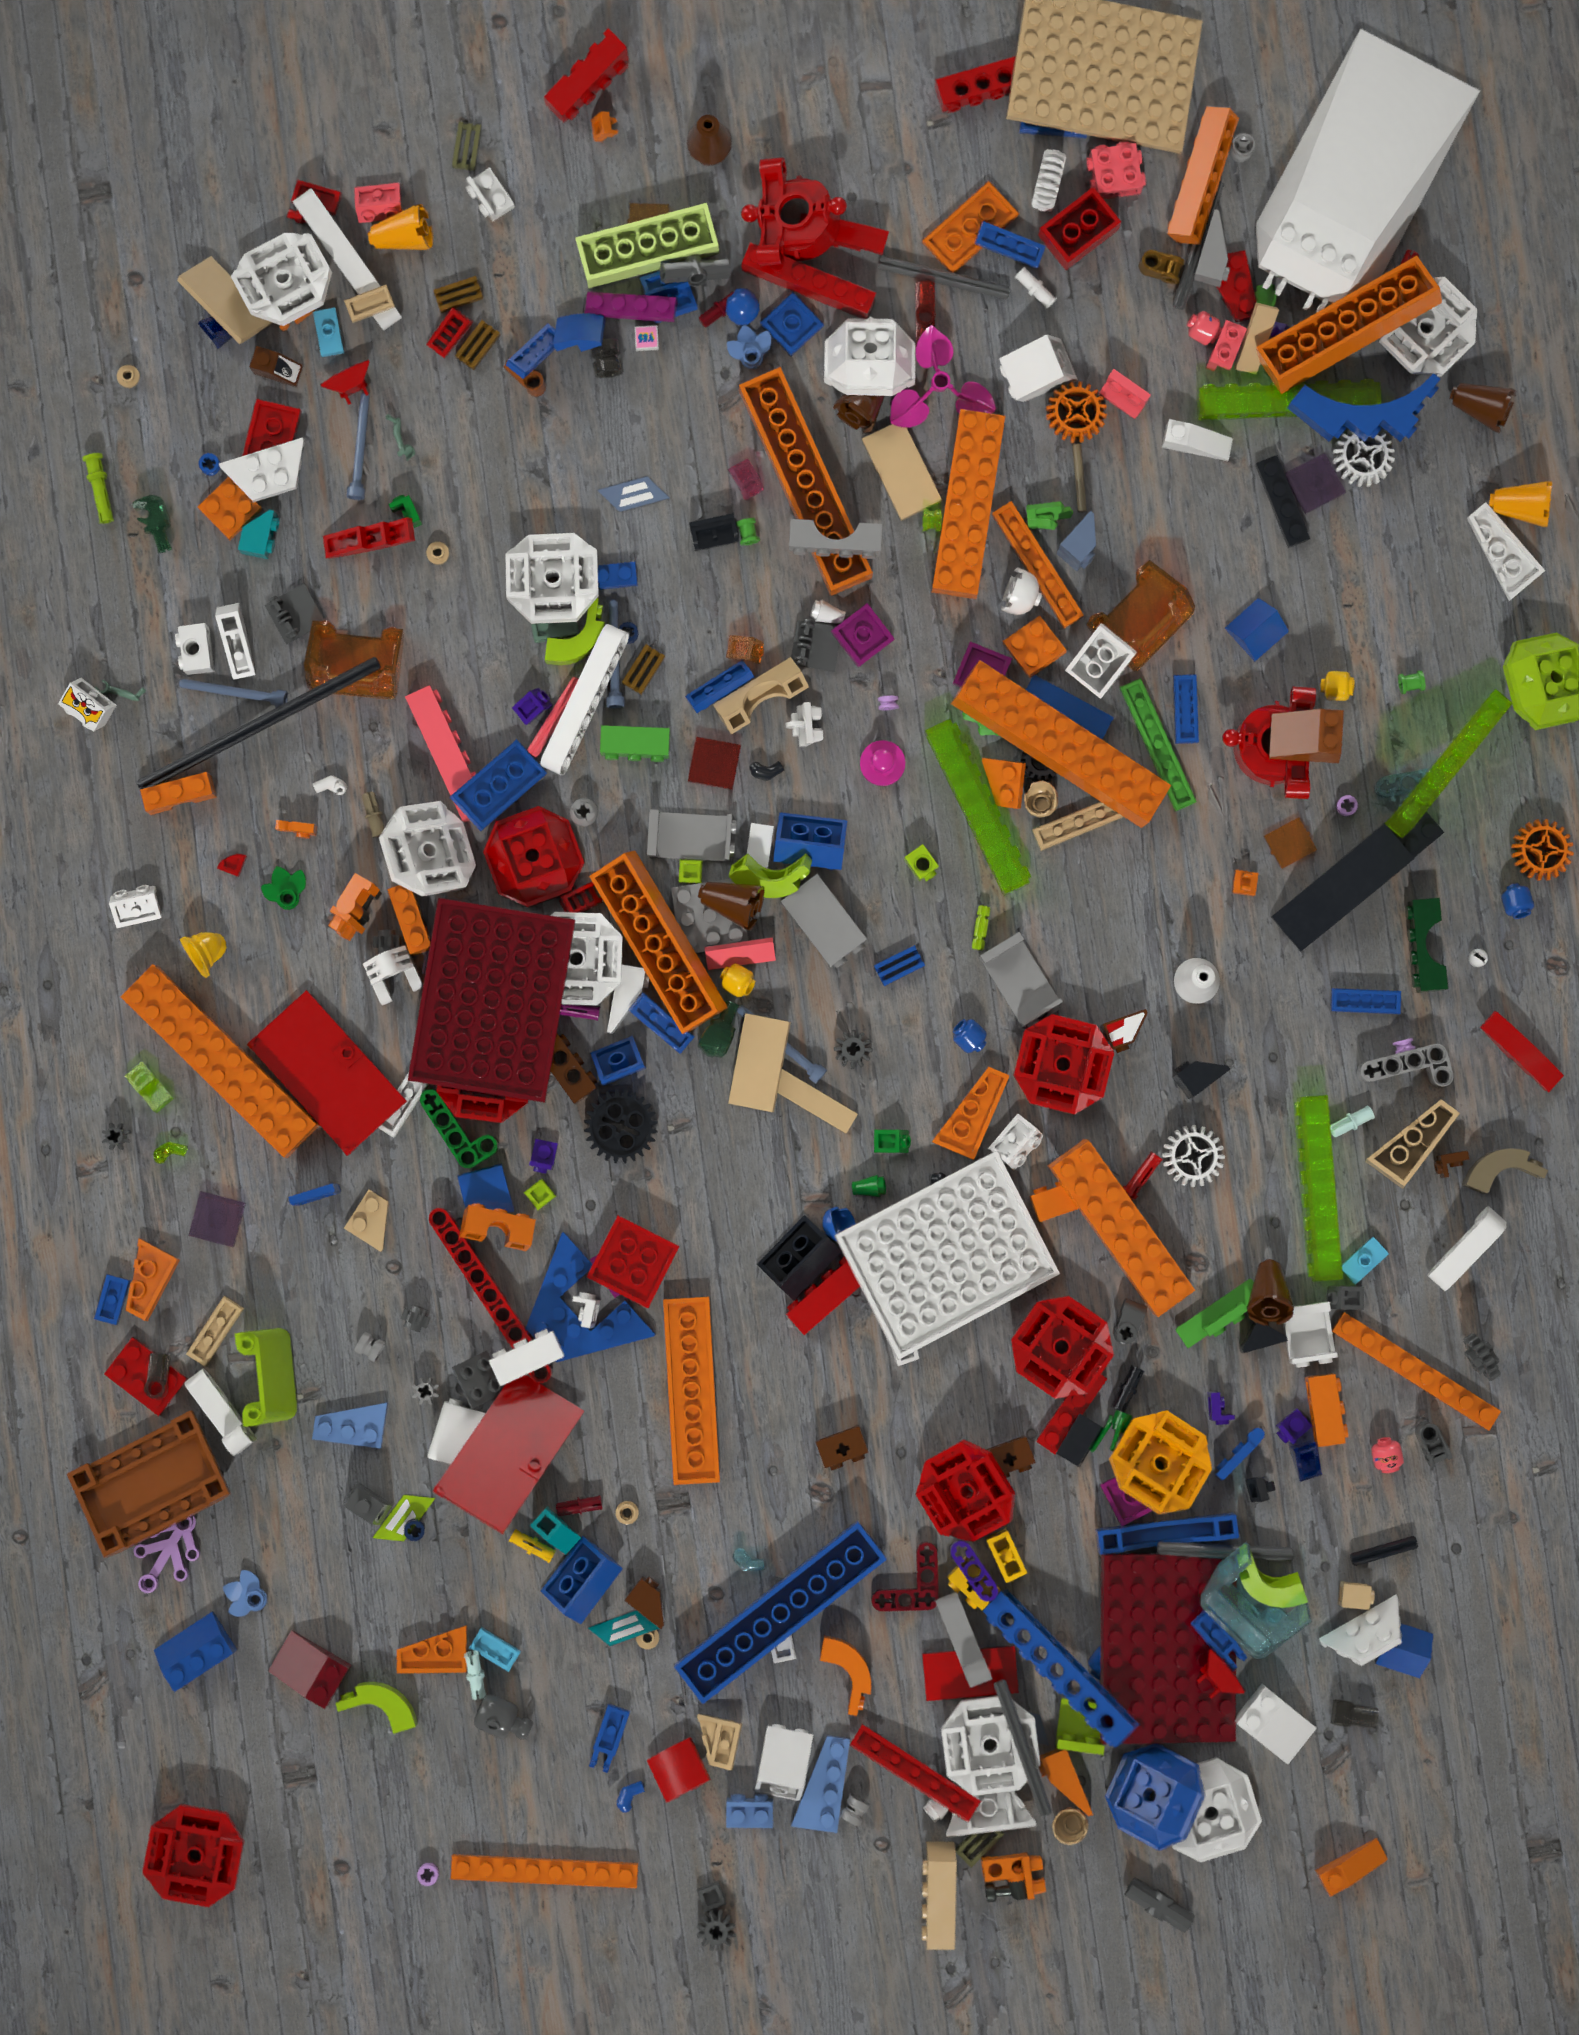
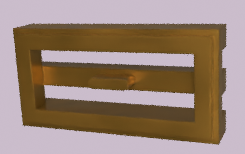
M476 276L433 290L441 313L484 299ZM474 284V286L440 297V295ZM475 291L477 292V294L445 305L442 304V302L451 300Z
M481 320L455 357L472 370H475L501 335L500 332L494 330L493 327ZM484 328L485 331L464 358L463 355ZM491 333L492 337L471 363L469 360Z
M645 644L623 679L622 684L642 695L665 659V655L660 654L657 650ZM649 652V657L645 661L644 665L638 672L633 682L630 683L629 681L631 677L635 673L636 669L640 665L646 653ZM656 656L658 659L655 662L652 669L650 670L647 677L645 678L644 682L642 683L640 688L636 687L641 677L645 673L646 669L650 665L651 661Z

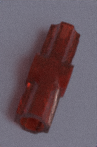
M931 281L915 282V336L917 346L923 332L930 326L935 327V282ZM927 312L931 315V320L922 321L919 315Z

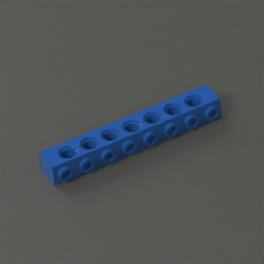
M1008 1589L1001 1591L983 1610L987 1615V1621L994 1627L997 1626L1003 1632V1637L1020 1649V1655L1024 1659L1030 1660L1036 1666L1035 1670L1042 1677H1047L1052 1682L1053 1689L1057 1693L1063 1694L1069 1700V1705L1086 1717V1723L1093 1729L1096 1728L1108 1745H1113L1115 1748L1121 1745L1140 1725ZM1007 1613L1012 1614L1014 1617L1012 1625L1006 1620ZM1024 1629L1030 1633L1029 1641H1026L1022 1636ZM1040 1646H1042V1647H1044V1648L1046 1649V1651H1047V1656H1046V1658H1043V1657L1040 1656V1654H1039V1647H1040ZM1056 1663L1063 1667L1062 1675L1056 1672ZM1073 1680H1075V1681H1077V1682L1079 1683V1685H1080V1691H1079V1692H1076V1691L1073 1690V1688H1072V1681H1073ZM1090 1697L1095 1699L1097 1703L1096 1709H1092L1089 1706L1088 1700ZM1106 1715H1110L1113 1718V1726L1106 1724Z

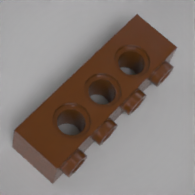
M557 1033L551 1073L576 1105L598 1089L595 1085L598 1081L591 1071L586 1073L581 1065L584 1064V1061L577 1052L572 1054L568 1046L571 1043L564 1034L559 1036ZM560 1051L567 1054V1060L563 1064H558L555 1061V1055ZM572 1070H578L581 1075L579 1081L575 1083L570 1082L568 1079V1074Z

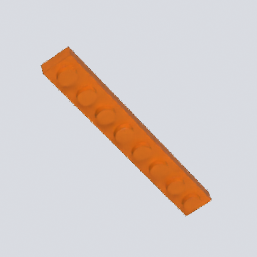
M1342 1312L1332 1328V1332L1484 1429L1490 1431L1501 1413L1499 1409L1347 1313Z
M453 1854L451 1879L637 1888L638 1863Z

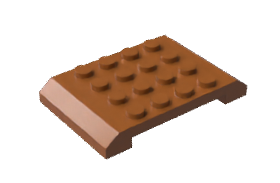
M192 1410L172 1419L171 1423L91 1464L87 1463L67 1473L104 1558L127 1550L224 1500L231 1494Z

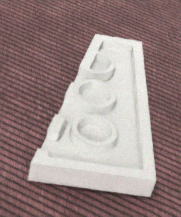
M1486 502L1467 518L1509 601L1545 571Z

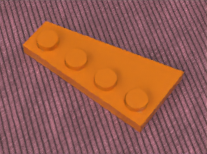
M988 1067L932 1140V1143L974 1160L1010 1075Z

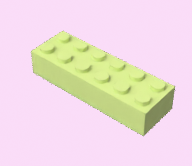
M707 203L575 238L588 288L660 270L661 263L684 261V259L692 255L705 258L719 254V245Z

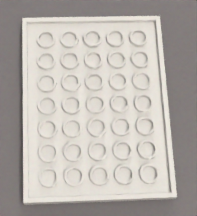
M998 1151L971 1163L834 1235L898 1360L1060 1274Z

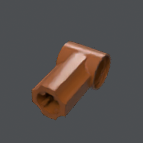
M506 364L504 365V369L530 395L537 397L544 394L546 382L538 371L533 370L522 379L507 367ZM533 380L540 381L537 387L532 388L529 386Z

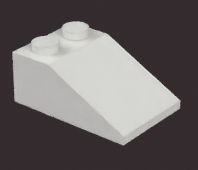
M1101 623L1065 671L1101 699L1119 678L1137 651Z
M1263 1684L1258 1687L1234 1720L1241 1728L1287 1764L1290 1763L1317 1729Z

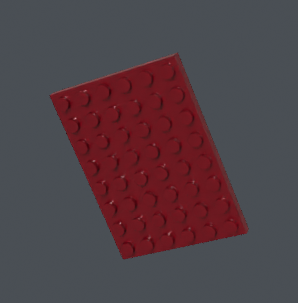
M438 898L408 1081L546 1103L576 920Z
M1101 1554L1100 1684L1140 1724L1122 1744L1236 1742V1722L1234 1721L1236 1719V1693L1220 1691L1210 1699L1209 1695L1215 1691L1207 1678L1200 1683L1196 1681L1203 1675L1200 1669L1208 1663V1653L1211 1648L1190 1623L1206 1608H1210L1236 1639L1237 1559L1159 1554ZM1231 1651L1228 1656L1236 1664V1654ZM1106 1715V1724L1113 1726V1718L1110 1715ZM1100 1733V1743H1101V1744H1107V1743L1102 1739V1737H1101L1102 1734Z

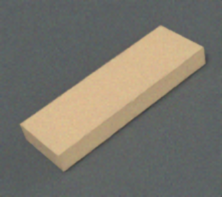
M1256 302L1234 365L1236 370L1257 374L1260 362L1256 347L1269 340L1279 312L1277 307Z
M224 1296L186 1355L206 1367L244 1308Z

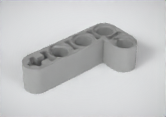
M1432 1044L1360 1064L1356 1071L1358 1079L1365 1083L1426 1068L1430 1083L1437 1088L1450 1085L1454 1078L1448 1052L1441 1044ZM1433 1048L1437 1049L1440 1053V1058L1437 1061L1430 1057V1052ZM1410 1054L1415 1055L1418 1059L1415 1067L1408 1063ZM1388 1060L1395 1062L1396 1069L1394 1072H1389L1386 1069V1062ZM1367 1067L1368 1069L1379 1067V1072L1372 1073L1370 1076L1364 1074V1070H1367ZM1439 1070L1443 1071L1446 1075L1444 1083H1440L1436 1079V1074Z
M957 1592L935 1600L970 1688L991 1680V1674Z

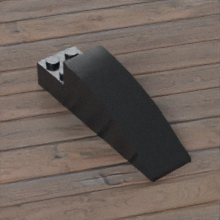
M1413 798L1271 918L1301 952L1413 861L1419 853L1439 838L1444 831L1417 799Z

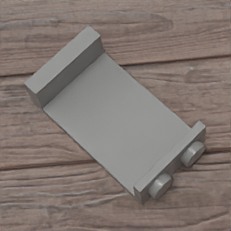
M650 809L647 856L651 858L730 862V856L734 857L735 843H731V834H736L737 820H732V814L717 816L666 813Z
M818 874L801 885L798 891L781 900V905L800 926L828 963L829 968L833 966L839 968L848 961L846 956L852 952L856 955L866 947L864 943L867 941V938Z
M1018 932L980 955L979 958L1022 1027L1025 1025L1031 1027L1041 1021L1039 1017L1047 1013L1049 1016L1060 1010L1058 1005L1062 1003V1000L1056 996L1024 944V938Z

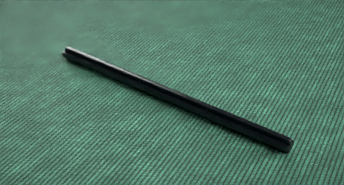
M373 657L139 779L137 781L138 787L144 789L159 785L381 669L379 660Z

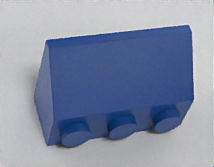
M780 812L773 862L793 864L803 855L807 854L812 859L811 866L842 870L847 820Z
M582 1535L581 1539L575 1544L541 1589V1592L565 1616L582 1624L623 1568L612 1557Z
M212 1611L154 1649V1653L163 1676L172 1690L176 1692L235 1653L238 1649Z

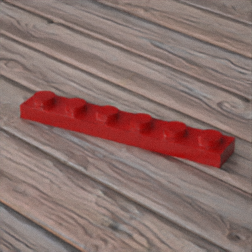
M863 1724L849 1745L966 1822H969L981 1802Z

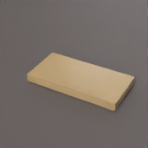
M212 256L178 277L177 281L239 344L272 324L270 321L251 315L231 276Z
M892 424L862 438L865 449L901 521L942 502L907 427H898Z
M745 1013L728 1104L774 1112L791 1022Z

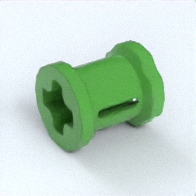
M746 518L736 522V527H739L741 535L740 545L747 546L760 542V537L757 536L754 525L756 523L755 518Z
M1422 670L1417 671L1416 674L1398 675V685L1401 694L1420 689V691L1425 690V677Z

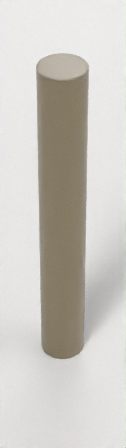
M1073 444L1077 509L1079 513L1087 512L1082 447L1081 444Z

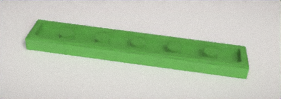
M1139 678L1121 686L1119 689L1159 777L1171 785L1167 795L1174 811L1176 812L1195 804L1197 801L1142 679Z

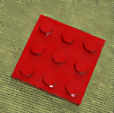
M618 1215L587 1278L649 1308L680 1246Z

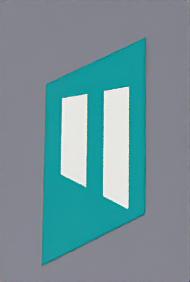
M636 1610L591 1626L588 1629L607 1645L613 1646L659 1628Z

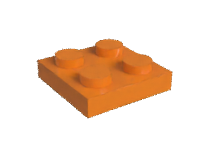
M230 477L220 484L197 507L229 540H232L242 530V527L247 525L263 510Z
M1040 615L1003 640V645L1029 678L1067 653L1065 647Z

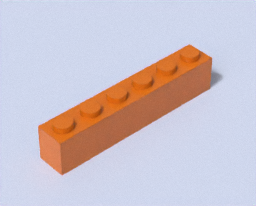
M1206 106L1204 115L1201 117L1199 132L1194 140V148L1187 163L1185 177L1181 182V190L1174 205L1172 219L1168 224L1167 234L1177 243L1201 244L1239 117L1230 108Z

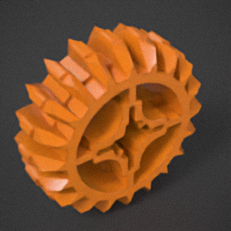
M1079 381L1077 387L1074 386L1073 382H1069V389L1063 384L1060 387L1061 392L1055 390L1053 392L1054 397H1049L1048 402L1051 405L1046 406V411L1050 414L1046 415V420L1052 421L1049 424L1050 429L1057 427L1054 432L1056 436L1061 432L1063 433V441L1066 440L1067 436H1070L1071 443H1074L1076 437H1078L1080 443H1083L1084 435L1088 440H1091L1093 437L1092 433L1098 435L1100 432L1098 427H1104L1105 423L1102 420L1106 419L1107 414L1102 411L1106 410L1107 405L1100 404L1104 397L1099 396L1096 398L1099 391L1095 389L1091 392L1090 384L1085 389L1082 388L1083 384L1081 381ZM1072 396L1082 397L1083 399L1081 401L1076 402L1073 401L1071 398H1067ZM1060 403L1064 405V409L1067 412L1063 422L1058 413ZM1089 404L1094 409L1095 416L1093 421L1089 419V415L1085 410ZM1082 407L1080 415L1077 413L1071 417L1073 410L1077 411ZM1073 423H1079L1080 425H1085L1086 427L1071 428L1069 426Z
M1539 819L1534 820L1533 825L1528 822L1525 824L1526 829L1520 828L1518 830L1520 835L1513 837L1518 844L1511 845V848L1517 850V852L1511 854V857H1518L1519 860L1514 865L1518 866L1521 864L1523 866L1520 869V873L1528 870V878H1532L1536 874L1535 878L1537 881H1540L1543 876L1548 881L1551 879V875L1556 878L1559 876V871L1565 872L1567 870L1564 864H1571V860L1566 856H1573L1574 852L1568 850V848L1573 846V842H1566V839L1570 838V834L1562 835L1565 827L1557 830V822H1553L1549 827L1548 819L1543 820L1542 825ZM1541 832L1536 844H1526L1531 834ZM1550 836H1552L1555 839V841L1558 844V847H1555L1550 843ZM1543 845V849L1549 852L1542 854V851L1535 848ZM1526 853L1534 856L1537 866L1530 862ZM1548 856H1558L1556 863L1552 867L1544 868V863L1547 862Z

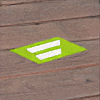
M403 1495L373 1538L405 1541V1523L411 1519L420 1520L435 1498ZM416 1524L410 1525L411 1529L408 1528L407 1531L411 1532Z

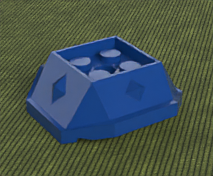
M1158 1743L1124 1753L1105 1795L1118 1829L1159 1851L1186 1840L1205 1798L1199 1764ZM1155 1790L1156 1797L1154 1801H1151V1792Z

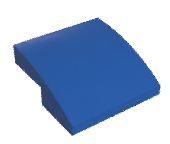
M660 271L640 277L645 295L676 297L677 308L675 317L698 310L688 282H661Z
M573 314L557 318L553 341L556 351L578 345L580 351L583 352L601 346L606 321L604 315Z
M502 1164L457 1175L465 1208L476 1203L482 1204L486 1209L490 1210L499 1208L508 1211V1213L514 1212Z

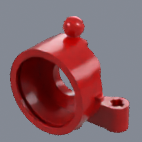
M784 157L761 159L759 170L762 179V199L759 200L758 207L748 204L741 210V217L744 221L751 223L757 219L761 228V239L757 247L758 264L760 266L783 264L784 256L796 261H806L820 256L831 247L839 233L840 215L847 208L845 199L838 196L832 199L827 189L817 180L797 176L796 179L786 181L787 168ZM800 198L807 201L809 211L803 221L791 225L781 220V210L789 200Z
M1292 686L1289 707L1280 705L1279 701H1275L1274 705L1258 708L1246 717L1237 731L1228 729L1222 736L1223 743L1226 746L1233 747L1236 762L1245 775L1258 783L1267 784L1272 788L1274 785L1285 783V798L1309 799L1310 761L1269 759V754L1262 747L1261 738L1265 730L1271 727L1272 714L1313 710L1316 702V688Z

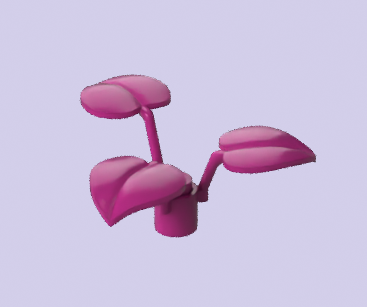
M934 326L928 327L918 340L915 356L921 367H934L936 373L931 379V388L921 398L916 391L911 389H905L897 393L891 404V424L909 428L923 423L929 414V407L923 401L934 390L936 392H943L947 388L959 397L955 404L958 414L960 409L994 413L996 410L995 402L988 390L981 384L966 382L961 388V393L950 384V376L946 372L941 371L938 366H945L950 362L953 357V346L950 340Z

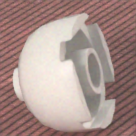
M1017 567L1014 571L1018 572L1016 577H1010L1002 600L1006 602V607L1001 606V610L1010 614L1021 615L1029 612L1033 605L1038 606L1042 593L1039 592L1037 578L1032 573Z

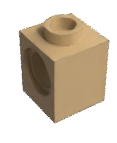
M1340 1581L1339 1606L1370 1610V1604L1373 1605L1375 1599V1592L1372 1590V1586Z

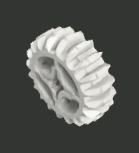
M1047 149L1044 152L1032 200L1033 208L1044 212H1051L1054 209L1066 161L1065 153L1054 149Z
M1348 429L1347 434L1343 433L1340 436L1342 441L1335 443L1338 449H1334L1333 455L1338 457L1334 458L1333 463L1340 464L1336 468V472L1343 470L1344 473L1341 478L1350 477L1349 484L1357 480L1358 487H1361L1363 481L1367 487L1371 485L1372 481L1378 484L1380 478H1386L1387 473L1385 471H1391L1392 466L1390 463H1393L1395 458L1389 456L1394 453V449L1387 448L1392 443L1391 440L1384 441L1386 433H1383L1381 436L1376 435L1374 439L1369 437L1366 441L1374 445L1367 446L1363 441H1360L1361 439ZM1352 443L1354 446V456L1347 460L1346 450L1348 445ZM1380 452V466L1378 469H1375L1373 466L1375 464L1373 456ZM1370 453V455L1367 458H1358L1360 454L1365 455ZM1360 466L1365 472L1357 471L1353 467Z
M1196 1125L1191 1126V1132H1189L1187 1126L1182 1127L1183 1134L1179 1130L1174 1131L1177 1139L1172 1136L1167 1138L1172 1145L1164 1144L1163 1148L1170 1150L1169 1153H1162V1157H1169V1161L1164 1162L1163 1166L1171 1165L1172 1168L1167 1171V1174L1170 1175L1175 1172L1174 1181H1178L1182 1177L1181 1185L1183 1186L1187 1184L1188 1180H1190V1187H1195L1196 1180H1198L1200 1186H1204L1203 1178L1208 1182H1212V1177L1209 1174L1212 1173L1214 1176H1218L1219 1172L1214 1168H1223V1164L1218 1163L1217 1160L1224 1159L1225 1155H1218L1217 1151L1223 1150L1224 1147L1215 1146L1220 1141L1218 1137L1213 1140L1210 1139L1214 1133L1213 1131H1209L1204 1135L1205 1127L1203 1126L1200 1128L1199 1133L1197 1132ZM1191 1137L1203 1140L1209 1148L1198 1149ZM1185 1139V1153L1175 1158L1177 1146ZM1191 1150H1194V1153L1204 1152V1154L1195 1158V1163L1192 1162L1193 1159L1183 1160V1158L1191 1154ZM1211 1155L1210 1165L1202 1173L1201 1161L1205 1156ZM1177 1164H1190L1195 1175L1186 1174Z

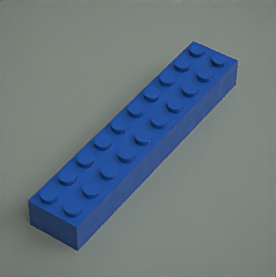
M857 1520L676 1662L674 1668L700 1702L704 1704L887 1560L886 1556Z

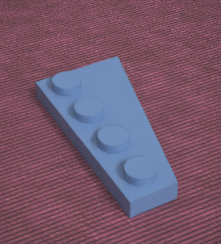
M826 1736L791 1827L837 1833L850 1738Z

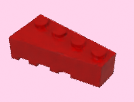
M609 28L603 33L605 38L599 44L594 42L591 45L586 58L576 61L570 70L571 74L569 77L563 75L544 96L545 105L563 123L568 119H574L584 104H590L599 90H605L611 84L612 78L617 74L621 75L628 68L627 47Z

